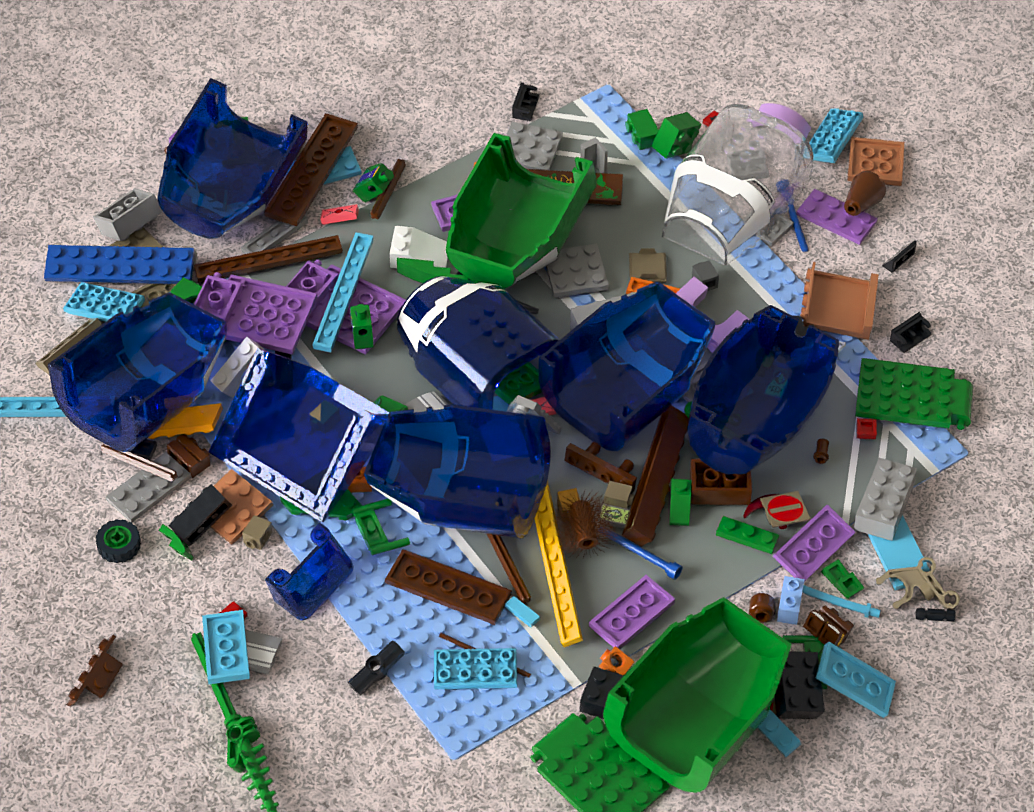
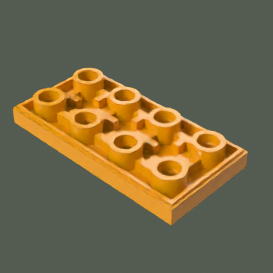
M221 403L149 411L139 433L141 438L155 439L160 436L173 437L178 434L191 435L196 432L209 433L215 429L223 407Z

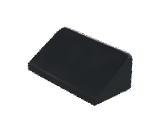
M914 240L904 246L882 266L893 273L915 254L917 241Z

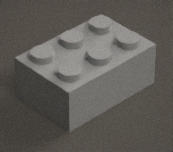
M134 188L93 216L101 235L123 241L128 239L129 235L142 229L143 225L149 221L155 220L162 213L155 194Z

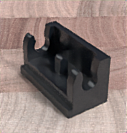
M523 82L520 83L512 106V118L525 121L532 120L539 100V94L531 93L530 90L537 91V87L524 84Z
M918 312L891 330L890 342L905 353L931 336V332L927 329L931 327V324Z

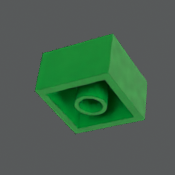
M688 112L666 117L654 139L652 147L665 159L686 154L692 149V144L698 136L702 124Z

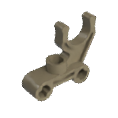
M930 557L921 558L917 567L890 569L882 576L876 578V584L879 586L889 578L899 579L904 584L905 594L901 600L893 603L894 609H898L911 600L914 587L919 588L927 601L936 597L944 609L953 610L960 601V597L955 591L948 590L945 592L933 575L936 563ZM924 562L931 564L929 572L921 569ZM946 596L954 597L955 604H946L944 598Z

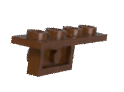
M111 635L108 639L104 638L97 647L100 649L98 654H94L88 662L90 667L87 671L84 670L78 678L79 685L77 687L74 686L68 694L70 699L66 704L67 706H72L77 702L85 688L99 698L104 697L123 663L107 653L116 638L115 635Z

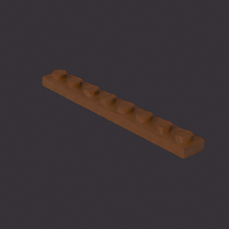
M335 235L195 264L194 269L198 283L205 282L208 275L214 276L216 272L222 275L221 278L230 277V275H240L341 254L343 251L339 236Z

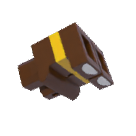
M824 605L819 611L816 609L810 611L803 627L816 638L819 637L818 640L824 645L831 642L838 647L846 641L854 624L849 620L844 621L839 617L837 610L834 608L829 609Z

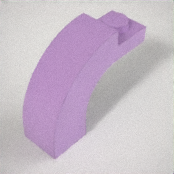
M774 103L761 104L758 111H754L749 115V119L745 124L749 129L762 126L775 127L782 131L792 143L805 140L811 130L810 125L800 114L786 106Z

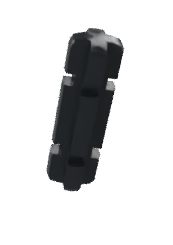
M916 608L915 617L917 620L927 618V620L944 621L946 619V621L953 622L956 618V612L950 609L944 611V609L927 608L925 610V608Z

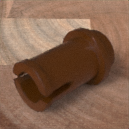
M821 438L817 441L816 452L813 458L818 464H824L829 459V441L827 439Z

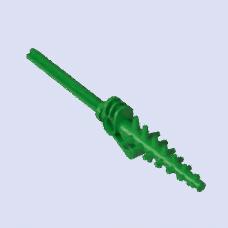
M201 632L198 634L193 633L191 641L207 675L204 637ZM224 683L211 684L225 717L227 765L238 773L243 772L246 768L248 772L241 777V780L252 779L253 782L247 789L249 791L257 789L258 793L253 798L255 800L261 798L263 802L260 806L261 810L266 808L267 812H278L276 808L279 806V803H274L272 798L276 791H270L268 787L273 782V779L265 780L264 777L271 769L269 766L264 769L260 767L268 757L266 755L259 758L256 757V754L265 746L263 743L255 747L252 746V743L258 740L261 735L252 716L242 717L236 713Z

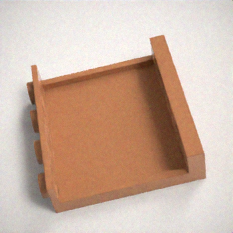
M813 262L812 268L807 269L806 279L809 282L806 281L804 292L807 295L804 294L802 305L805 308L802 307L800 314L804 326L814 325L817 330L869 340L873 325L879 274L871 273L870 280L867 281L816 271V262Z

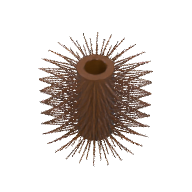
M581 496V500L578 497V501H572V504L567 506L570 508L560 507V509L564 510H553L558 513L557 511L562 512L560 513L561 515H558L561 517H558L557 521L552 520L557 524L561 523L559 529L554 528L557 531L562 530L561 535L557 536L562 539L561 543L568 540L567 543L569 545L567 546L570 547L568 549L571 550L576 545L578 546L575 548L576 550L579 547L581 548L580 553L583 549L586 552L589 549L590 553V549H593V547L598 548L596 546L600 544L598 541H607V543L603 544L610 543L608 541L611 540L604 539H614L613 536H610V538H600L609 536L608 534L612 533L606 531L611 532L610 530L615 528L612 525H605L608 521L612 523L610 522L611 518H606V516L602 515L603 512H610L606 510V508L610 509L609 507L602 506L604 505L603 503H606L605 501L602 504L598 502L600 501L598 499L596 502H592V499L588 502L586 501L587 498L583 500Z

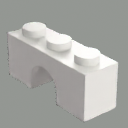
M246 337L210 381L221 392L233 398L245 384L241 380L244 371L250 367L258 368L269 353L258 343Z

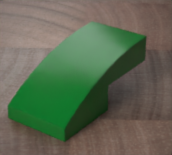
M162 524L158 531L172 540L169 546L192 561L194 557L187 544L170 528Z
M839 559L821 571L847 599L864 589V586L854 573L851 572L849 574Z

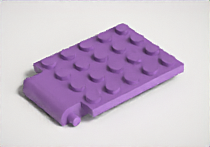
M318 259L314 263L307 261L286 285V287L317 293V300L306 323V326L316 331L319 329L341 272L340 268L332 264L327 269L321 267L322 262ZM359 278L336 341L355 349L350 307L363 304L369 305L374 345L400 314L407 300ZM365 329L359 330V334H366ZM371 348L356 350L366 355Z
M218 272L214 276L208 275L190 311V317L193 319L192 322L194 324H208L205 329V335L225 338L226 340L242 343L248 337L262 348L293 355L317 300V293L236 275H230L227 280L221 278L222 275Z

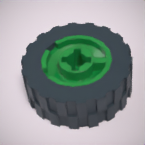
M115 519L103 524L97 531L96 545L98 553L108 562L124 563L127 560L133 559L141 548L139 530L130 521Z

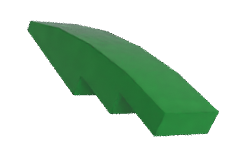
M397 258V272L425 284L434 278L446 276L443 280L431 286L455 291L459 287H457L456 282L452 278L461 282H469V278L464 275L451 274V268L434 267V261Z

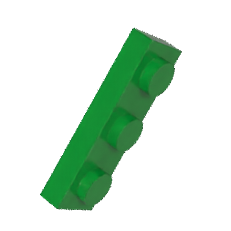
M725 516L722 517L716 531V536L769 554H773L779 540L778 534Z

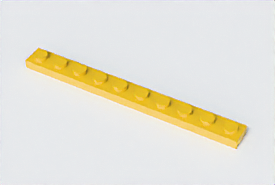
M542 473L526 479L560 640L565 648L583 641L565 556L562 550L563 547L561 546V539L557 537L560 536L557 534L559 531L554 529H558V525L552 521L557 520L554 519L556 516L553 515L555 511H553L554 507L547 476Z

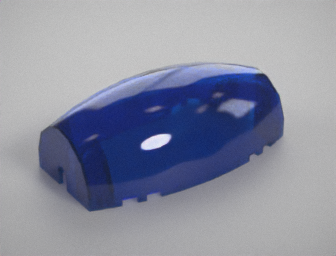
M769 305L756 312L753 318L744 320L740 327L733 329L715 349L706 363L692 400L688 421L689 443L700 460L713 470L725 474H746L789 445L813 418L829 388L836 368L835 364L839 347L838 339L811 325L805 336H799L796 333V327L800 319L773 305Z

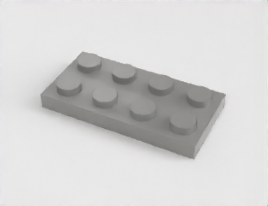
M164 452L153 462L175 470L178 475L175 481H168L142 469L106 496V500L130 522H134L192 478L191 474L168 453Z

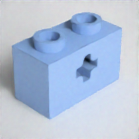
M784 576L777 622L797 625L804 579Z

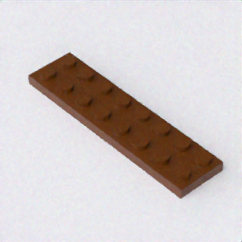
M325 113L264 210V216L298 227L358 129V123Z

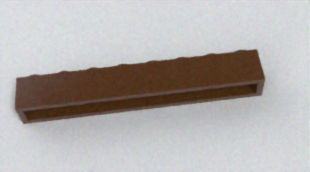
M670 406L660 415L622 536L640 547L648 542L651 543L656 536L655 529L661 520L660 513L666 503L664 500L670 490V481L675 475L674 468L680 459L679 452L685 443V440H683L684 436L689 430L690 418L674 406Z

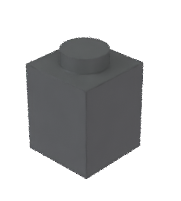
M710 260L693 265L692 278L695 277L708 287L707 291L718 288L719 275Z

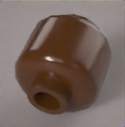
M766 593L753 595L749 602V615L760 623L771 621L775 615L776 604L774 598Z

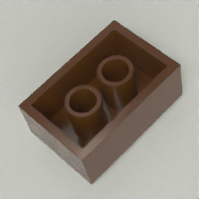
M691 459V505L751 504L752 481L750 459Z

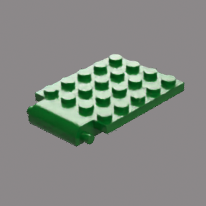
M862 358L855 417L941 428L957 425V429L963 430L965 426L968 427L971 424L973 384L966 379H954L955 369Z
M572 713L532 746L534 754L530 756V759L534 763L540 759L543 761L537 767V772L578 812H644L670 788V785L661 777L624 751L613 739L605 723L598 716L589 724H586L587 718L584 714L581 713L577 716Z

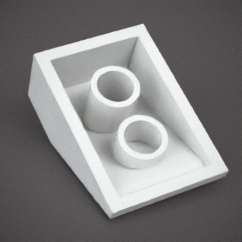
M395 226L390 249V268H397V258L434 261V267L446 268L448 260L446 254L447 241L414 227Z

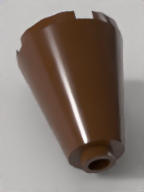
M862 171L853 178L844 203V209L848 214L857 216L883 200L887 190L884 181L881 182L879 179L880 176L871 171Z

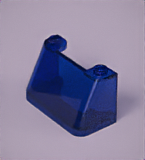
M320 522L311 531V540L317 546L291 573L284 569H276L265 579L274 602L299 620L310 618L350 576L354 569L352 560L330 530Z

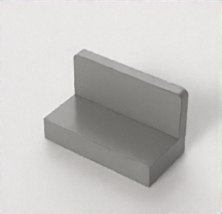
M596 137L582 143L580 158L593 161L594 168H597L600 173H607V149Z

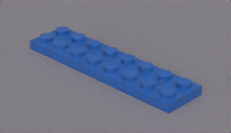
M48 245L44 279L45 281L177 284L183 277L192 280L195 250L194 248Z

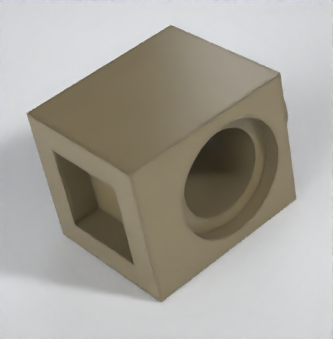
M254 515L242 532L245 545L251 549L257 548L261 550L273 533L272 523Z

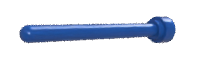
M787 180L780 181L776 185L778 194L783 196L790 219L794 222L793 227L800 248L803 252H807L808 246L790 196L792 190L790 182Z
M615 532L606 536L609 538L613 536L614 539L611 540L665 570L668 577L676 580L680 576L683 569L682 565L676 562L668 563Z

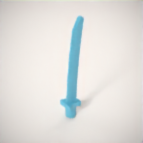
M805 585L803 586V593L814 598L863 613L866 618L869 615L878 618L880 616L881 610L871 608L872 604L867 603V606Z

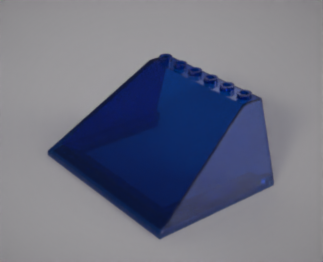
M257 348L209 449V453L320 522H324L386 435L395 415L309 365ZM321 404L319 421L309 414Z

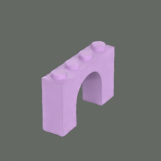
M693 277L666 302L664 312L670 320L678 324L683 331H687L695 339L706 340L711 337L707 348L710 352L721 358L749 331L752 321L738 310L719 325H707L699 321L695 317L693 309L705 299L708 287Z

